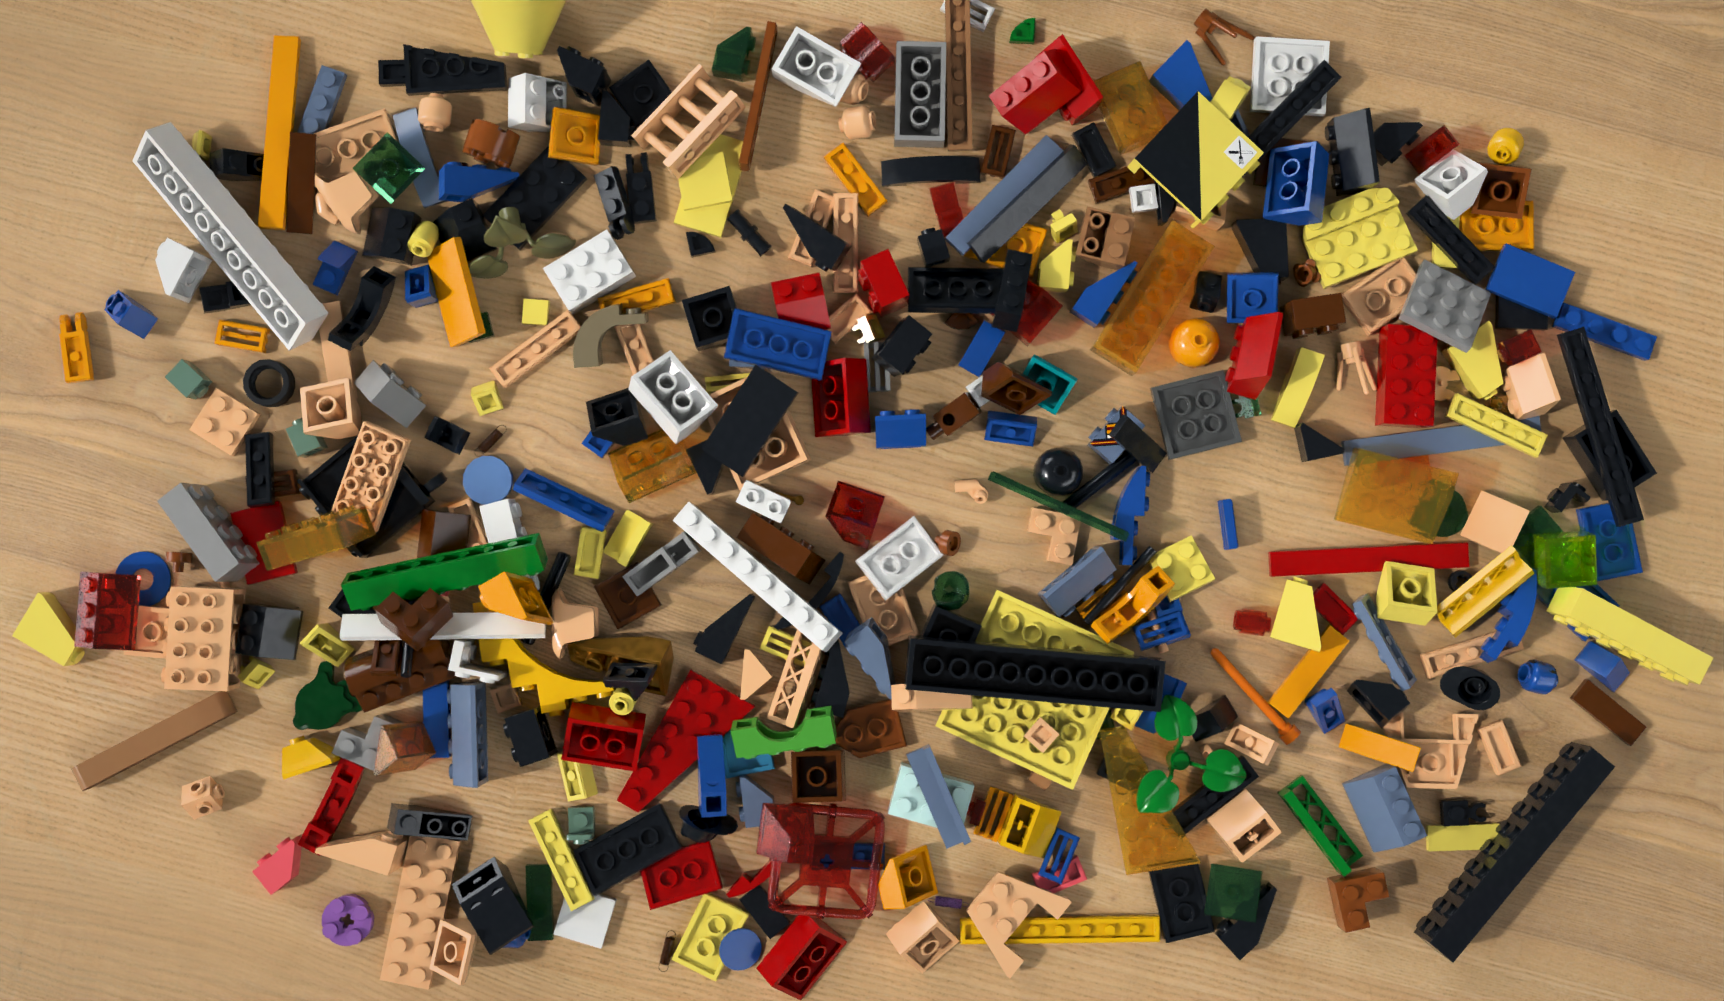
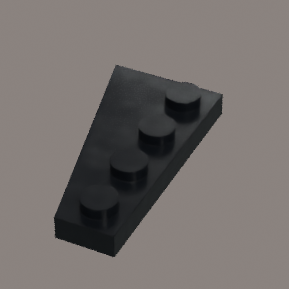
M403 44L406 94L408 96L429 95L430 93L446 94L507 90L506 65L503 62L476 57H464L459 54L437 52L433 49H421Z

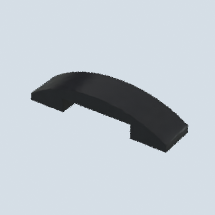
M922 156L881 161L882 187L907 186V184L980 183L979 157Z
M841 551L824 569L831 578L809 601V604L814 609L824 601L838 579L844 559V554ZM782 617L774 627L779 630L792 624Z

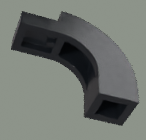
M375 266L361 277L359 292L348 315L329 333L328 341L349 351L357 345L363 346L378 326L388 306L396 277Z

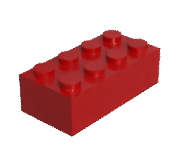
M1387 324L1379 328L1375 426L1428 428L1434 426L1438 338L1412 325Z

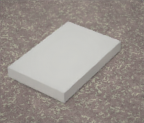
M913 516L855 562L884 600H887L944 556V554L940 553L938 546L915 516Z

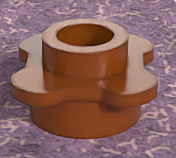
M1308 259L1303 264L1297 263L1293 267L1295 280L1301 287L1307 286L1310 282L1316 283L1321 278L1320 273L1315 268L1316 262L1313 259Z

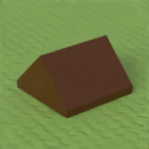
M423 509L417 558L467 548L471 515Z

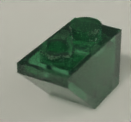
M751 27L743 28L717 45L712 66L714 76L743 82L744 75L749 74L751 61L748 60L749 51H754L756 37L753 36Z

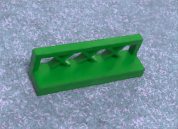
M1300 775L1281 789L1278 794L1335 870L1345 877L1352 871L1349 866L1363 855L1306 779ZM1299 784H1302L1306 789L1305 801L1298 800L1292 792ZM1310 796L1313 798L1315 802L1310 801ZM1309 805L1319 806L1321 809L1320 820H1314L1308 813ZM1325 816L1329 819L1330 822L1325 821ZM1324 825L1335 827V840H1329L1323 833ZM1340 836L1344 839L1345 842L1340 841ZM1339 845L1349 846L1354 854L1344 860L1338 853Z

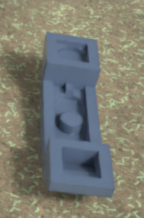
M415 107L393 115L399 143L423 207L428 208L445 202L444 200H439V176L424 135L425 130L418 121V109Z

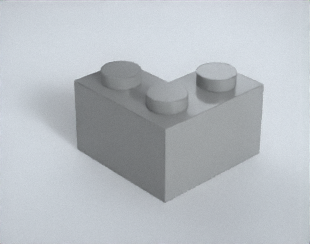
M373 360L355 380L354 384L373 405L407 428L426 406L420 399L422 394L412 386L408 389L403 386L404 381L387 364L379 365Z
M385 714L374 716L367 734L351 727L343 729L339 734L332 754L375 772L383 771L388 766L405 723Z

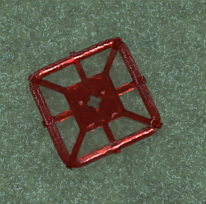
M784 803L780 806L781 810L776 819L773 852L770 853L769 860H771L768 886V907L770 910L782 914L816 916L817 919L831 917L858 920L872 917L877 901L880 870H883L881 859L885 833L884 815L881 812L878 813L870 809L838 807L837 804L830 803L829 806L805 803H789L787 805ZM793 813L826 815V833H808ZM836 816L869 819L849 837L833 835ZM787 817L803 836L801 855L783 853ZM875 827L871 861L852 859L854 843ZM826 854H829L830 859L833 860L832 864H829L828 867H824L820 863V859H824ZM781 862L800 863L798 879L778 895ZM851 867L870 869L866 905L849 885ZM803 885L819 886L817 906L783 903ZM827 887L845 889L860 909L825 907Z

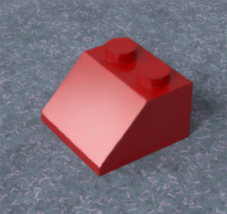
M820 272L771 282L778 319L824 330L831 329Z

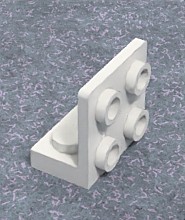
M475 639L454 640L448 670L454 671L455 676L462 678L478 676L480 677L479 681L486 683H495V681H500V679L508 676V671L470 663L471 660L475 659L477 646L474 645Z

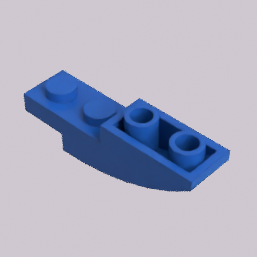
M1146 466L1137 467L1130 476L1120 494L1114 511L1110 540H1120L1119 565H1132L1133 561L1137 559V546H1133L1134 536L1138 534V521H1134V516H1144L1145 511L1149 509V497L1145 496V490L1150 485V472H1146Z
M1531 568L1535 573L1499 602L1502 605L1498 612L1503 617L1494 627L1497 630L1492 638L1488 637L1481 646V649L1484 651L1480 658L1487 663L1495 661L1505 646L1509 649L1518 646L1528 628L1537 596V570Z

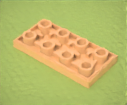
M363 421L330 513L374 533L378 532L411 440L369 421Z

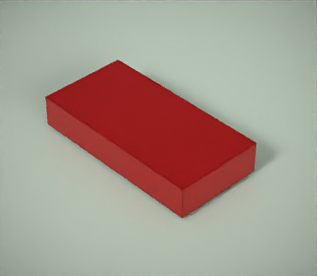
M1322 583L1313 592L1316 611L1340 634L1344 635L1359 620L1354 611L1325 583Z

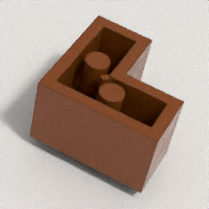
M1373 867L1350 872L1345 877L1337 875L1327 878L1337 926L1345 933L1370 928L1365 902L1389 897L1384 872Z

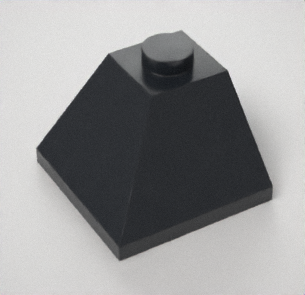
M473 198L450 207L433 221L439 229L441 244L453 237H461L467 262L497 250V247L489 246L484 241V235L489 227L482 216L483 213L479 204Z
M629 388L586 402L591 433L594 437L623 446L648 439L645 421L638 400L628 390Z

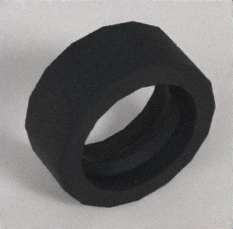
M271 359L259 360L246 370L243 378V389L247 397L254 403L266 407H279L287 403L293 396L295 377L292 371L283 363ZM265 369H274L283 378L282 390L273 398L263 397L256 390V379Z

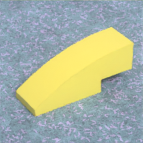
M1303 347L1296 349L1289 373L1285 376L1272 414V421L1292 428L1296 427L1314 387L1325 355Z

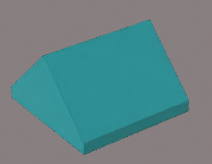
M1035 354L1031 357L1022 373L1052 391V396L1037 405L1056 415L1078 378Z

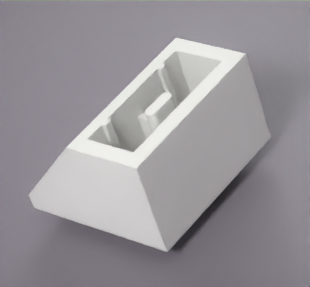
M529 73L509 78L508 127L528 132H550L552 109L554 107L566 109L567 82Z

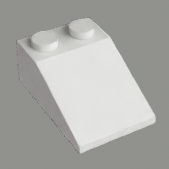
M796 26L771 70L775 79L789 87L837 107L861 63Z

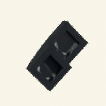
M232 281L225 282L223 285L199 288L204 314L251 305Z

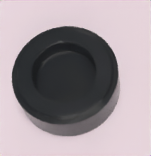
M441 472L425 483L422 488L427 494H430L447 481V477Z

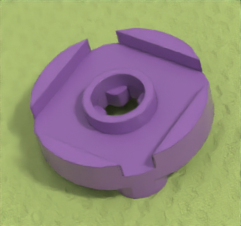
M345 894L335 898L326 906L322 915L323 935L341 946L358 944L369 935L373 928V910H370V907L367 905L368 902L359 895ZM350 914V919L354 920V924L346 926L342 921V917Z

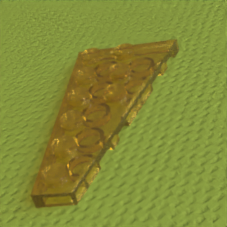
M1125 726L1099 730L1126 875L1200 864L1201 861L1172 809L1164 813H1141L1138 811L1136 803L1138 787L1142 778L1150 770Z

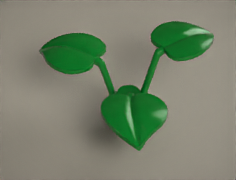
M1165 695L1161 704V712H1156L1155 729L1158 735L1165 740L1173 741L1177 738L1179 740L1173 747L1174 749L1170 750L1166 755V762L1169 765V776L1167 777L1163 771L1155 769L1148 772L1142 778L1136 797L1137 809L1141 813H1164L1176 806L1179 800V788L1175 783L1170 782L1173 779L1175 769L1184 770L1189 765L1204 769L1205 771L1202 775L1203 784L1217 792L1235 789L1246 779V772L1239 759L1228 750L1217 749L1212 751L1206 758V765L1190 761L1188 753L1180 750V747L1184 740L1183 736H1191L1196 732L1197 717L1193 709L1186 702L1177 697Z

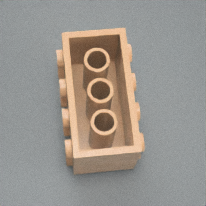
M201 586L171 587L166 596V605L169 606V617H166L164 624L165 631L168 632L167 642L163 646L166 667L162 669L161 673L164 689L230 691L240 688V679L237 676L241 673L242 654L235 653L239 629H235L234 624L240 625L242 606L246 601V589Z

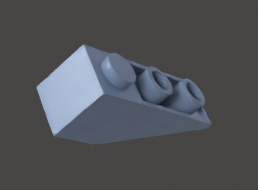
M871 617L849 632L844 642L848 652L852 656H856L861 662L863 671L867 675H871L876 681L878 690L882 694H886L891 700V685L896 683L888 640L885 633Z

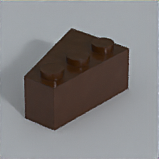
M752 513L736 538L796 578L810 585L826 560L812 551L814 546L801 539L798 542L793 539L795 534L782 526L779 530L773 526L774 520L764 515L759 517Z

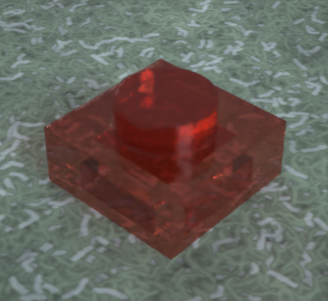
M975 796L974 801H970L967 811V820L970 824L979 826L987 803L985 799Z

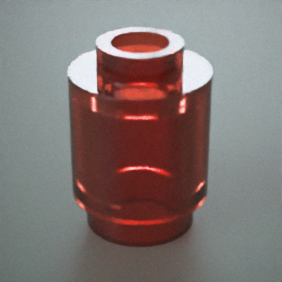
M1243 608L1241 611H1235L1233 630L1257 636H1264L1265 632L1270 631L1271 617H1267V612Z

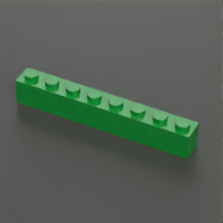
M536 533L350 572L346 574L341 587L351 611L358 609L364 611L380 605L392 592H395L404 600L413 601L419 599L429 588L438 595L455 589L462 591L470 586L482 585L504 571L520 576L527 574L534 576L545 570L548 557L540 534Z

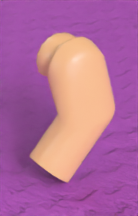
M954 480L955 493L968 492L978 504H983L987 501V489L978 480Z

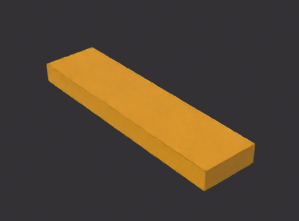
M1330 625L1320 635V652L1309 649L1268 700L1269 705L1288 719L1349 643L1347 638Z

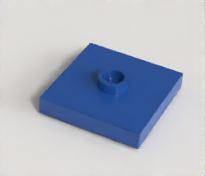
M1279 272L1228 273L1227 323H1243L1250 316L1278 312Z

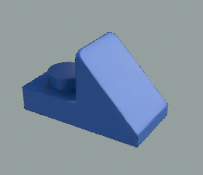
M334 240L318 257V260L322 261V265L313 285L338 296L358 251Z
M1332 688L1328 690L1322 689L1305 700L1306 706L1324 734L1345 722L1338 695Z

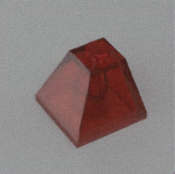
M838 481L825 517L844 542L868 549L885 496Z
M762 803L756 854L786 863L812 864L815 846L813 807Z

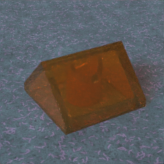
M422 721L381 725L374 775L380 776L416 770L436 753Z

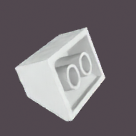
M671 350L631 376L628 390L675 444H678L695 432L718 407V404Z

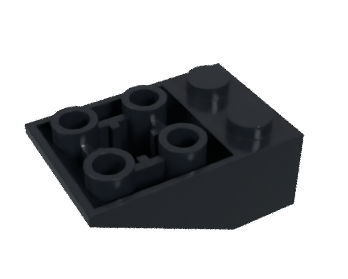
M492 857L452 884L460 906L490 955L534 927L509 868L496 857Z

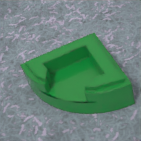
M1028 18L1018 24L1011 33L1009 43L1034 45L1036 18Z

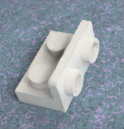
M746 480L736 503L782 523L791 500L750 480Z

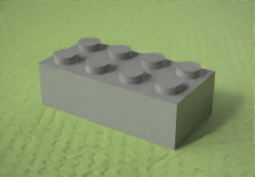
M897 41L894 147L943 148L946 42Z
M179 483L157 502L215 582L239 581L245 574L260 564L255 558L257 557L256 551L250 545H246L243 542L241 530L229 521L227 511L216 503L213 499L214 493L209 487L199 484Z

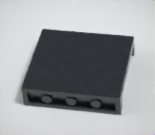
M356 436L305 479L299 478L297 482L301 486L299 488L301 493L308 500L312 499L317 505L315 509L318 514L324 519L328 518L332 523V531L339 538L343 537L348 543L346 547L355 557L367 558L421 514L423 509H427L432 505L435 500L429 493L425 492L422 488L423 485L403 462L378 532L374 533L331 514V509L358 437Z

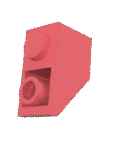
M300 836L292 840L290 837L286 838L276 846L279 849L273 855L268 853L257 861L259 866L252 872L270 895L282 889L299 875L302 847L298 845L301 839Z

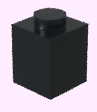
M929 228L921 231L917 242L924 266L929 268L949 262L950 255L942 229L935 230V228Z

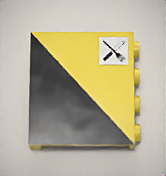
M1197 91L1133 159L1127 168L1135 174L1141 167L1195 218V222L1191 225L1194 228L1199 223L1204 225L1214 215L1211 210L1215 206L1220 208L1229 199L1227 193L1231 188L1236 191L1245 181L1242 176L1246 172L1251 174L1261 164L1258 159L1264 152Z

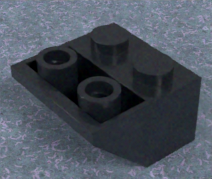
M559 46L557 52L568 83L575 95L599 107L602 99V90L607 91L611 83L607 70L603 67L604 63L593 57H590L588 60L581 56V52L570 46L567 49Z

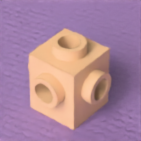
M211 776L182 786L181 806L194 820L222 809V798L225 796L224 789Z

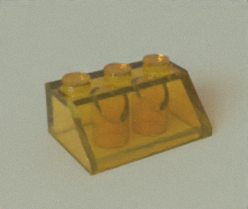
M660 429L649 434L648 439L620 447L608 453L617 483L628 503L641 499L697 473L686 450L687 446L684 440L675 444L665 431Z

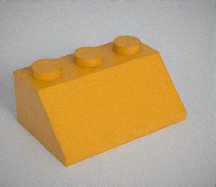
M504 571L478 586L481 592L480 600L489 610L521 620L546 625L554 623L532 578Z

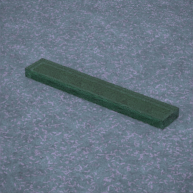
M994 471L990 473L988 480L1126 543L1129 539V532Z

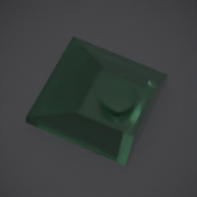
M387 132L353 169L392 204L423 172L425 167Z

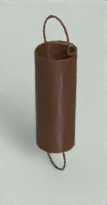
M496 428L478 448L486 453L503 434Z
M667 934L659 965H669L675 938H669Z

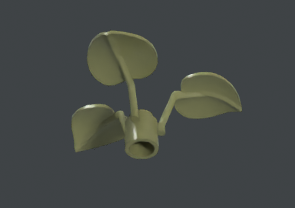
M506 207L499 211V216H495L492 225L484 235V241L487 245L499 247L498 255L496 257L485 255L475 259L469 265L470 274L472 277L484 279L503 275L508 270V263L502 260L504 247L507 245L521 243L527 239L533 247L531 251L534 256L550 259L567 253L575 245L576 239L573 240L562 234L551 233L543 235L537 241H534L526 230L525 223L520 221L519 210L515 207Z

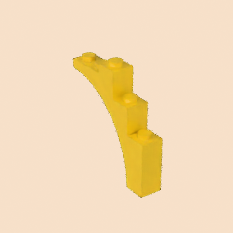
M482 602L473 603L474 613L495 612L486 608ZM479 639L482 663L490 662V666L506 664L505 659H507L512 688L519 687L521 692L535 689L534 684H537L541 714L549 713V717L564 715V710L570 708L569 699L571 698L572 702L586 701L587 696L595 694L597 699L612 696L611 692L616 689L605 687L603 681L577 679L559 673L537 659L527 650L520 639Z

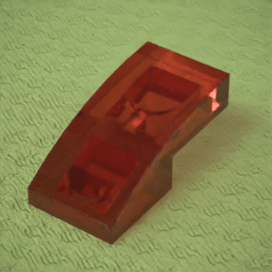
M954 182L929 188L939 229H942L944 237L963 220Z

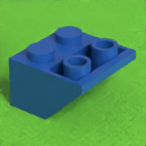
M905 410L904 415H895V411H881L880 416H875L876 450L926 447V414H920V410Z

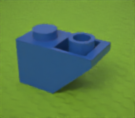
M120 290L108 298L106 308L104 309L119 326L145 339L158 320L150 310Z

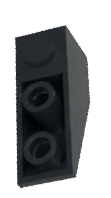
M838 638L832 647L825 652V655H828L829 658L827 665L821 664L818 679H821L822 683L820 689H814L811 703L815 704L814 708L832 706L833 715L843 718L850 690Z
M391 803L387 828L396 835L468 840L472 815L417 805Z
M1269 882L1266 885H1260L1248 902L1244 901L1239 904L1235 909L1236 913L1230 919L1225 918L1217 926L1218 930L1215 934L1239 960L1259 943L1277 891Z

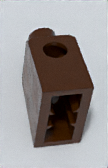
M964 392L933 415L936 421L926 427V431L933 440L943 433L950 436L981 414L982 411L968 392ZM950 414L955 418L952 424H948L946 421V417Z

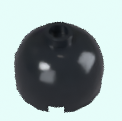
M1055 447L1046 450L1038 457L1034 465L1033 476L1036 485L1043 492L1050 496L1062 497L1071 494L1079 487L1083 479V466L1081 460L1074 452L1066 448Z

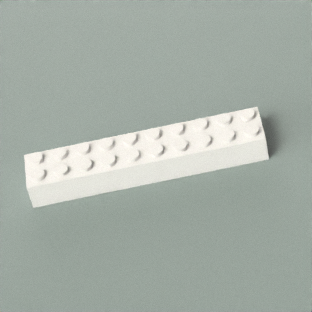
M171 122L146 130L133 158V163L286 348L290 351L311 341L328 315L324 305L318 301L309 290V287L294 272L291 265L284 260L276 247L270 243L261 229L255 225L246 214V211L231 196L229 190L222 185L214 172L207 167L198 153L193 150L181 132Z

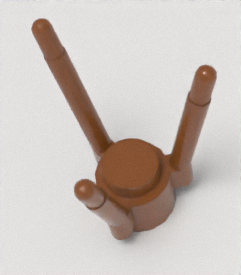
M1207 8L1194 22V25L1198 28L1195 33L1203 39L1221 65H1225L1226 62L1206 35L1207 32L1211 35L1216 28H1219L1233 38L1237 37V33L1250 40L1255 38L1243 29L1220 18L1214 12H1210Z

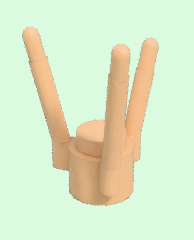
M1356 341L1341 345L1342 352L1336 353L1338 359L1337 391L1341 390L1343 363L1345 360L1347 365L1356 364L1364 394H1369L1364 371L1372 390L1376 391L1377 386L1365 358L1361 342Z

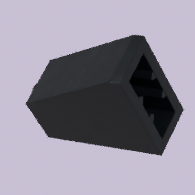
M1239 219L1231 224L1232 231L1253 272H1279L1278 285H1281V281L1289 277L1287 223L1267 219Z

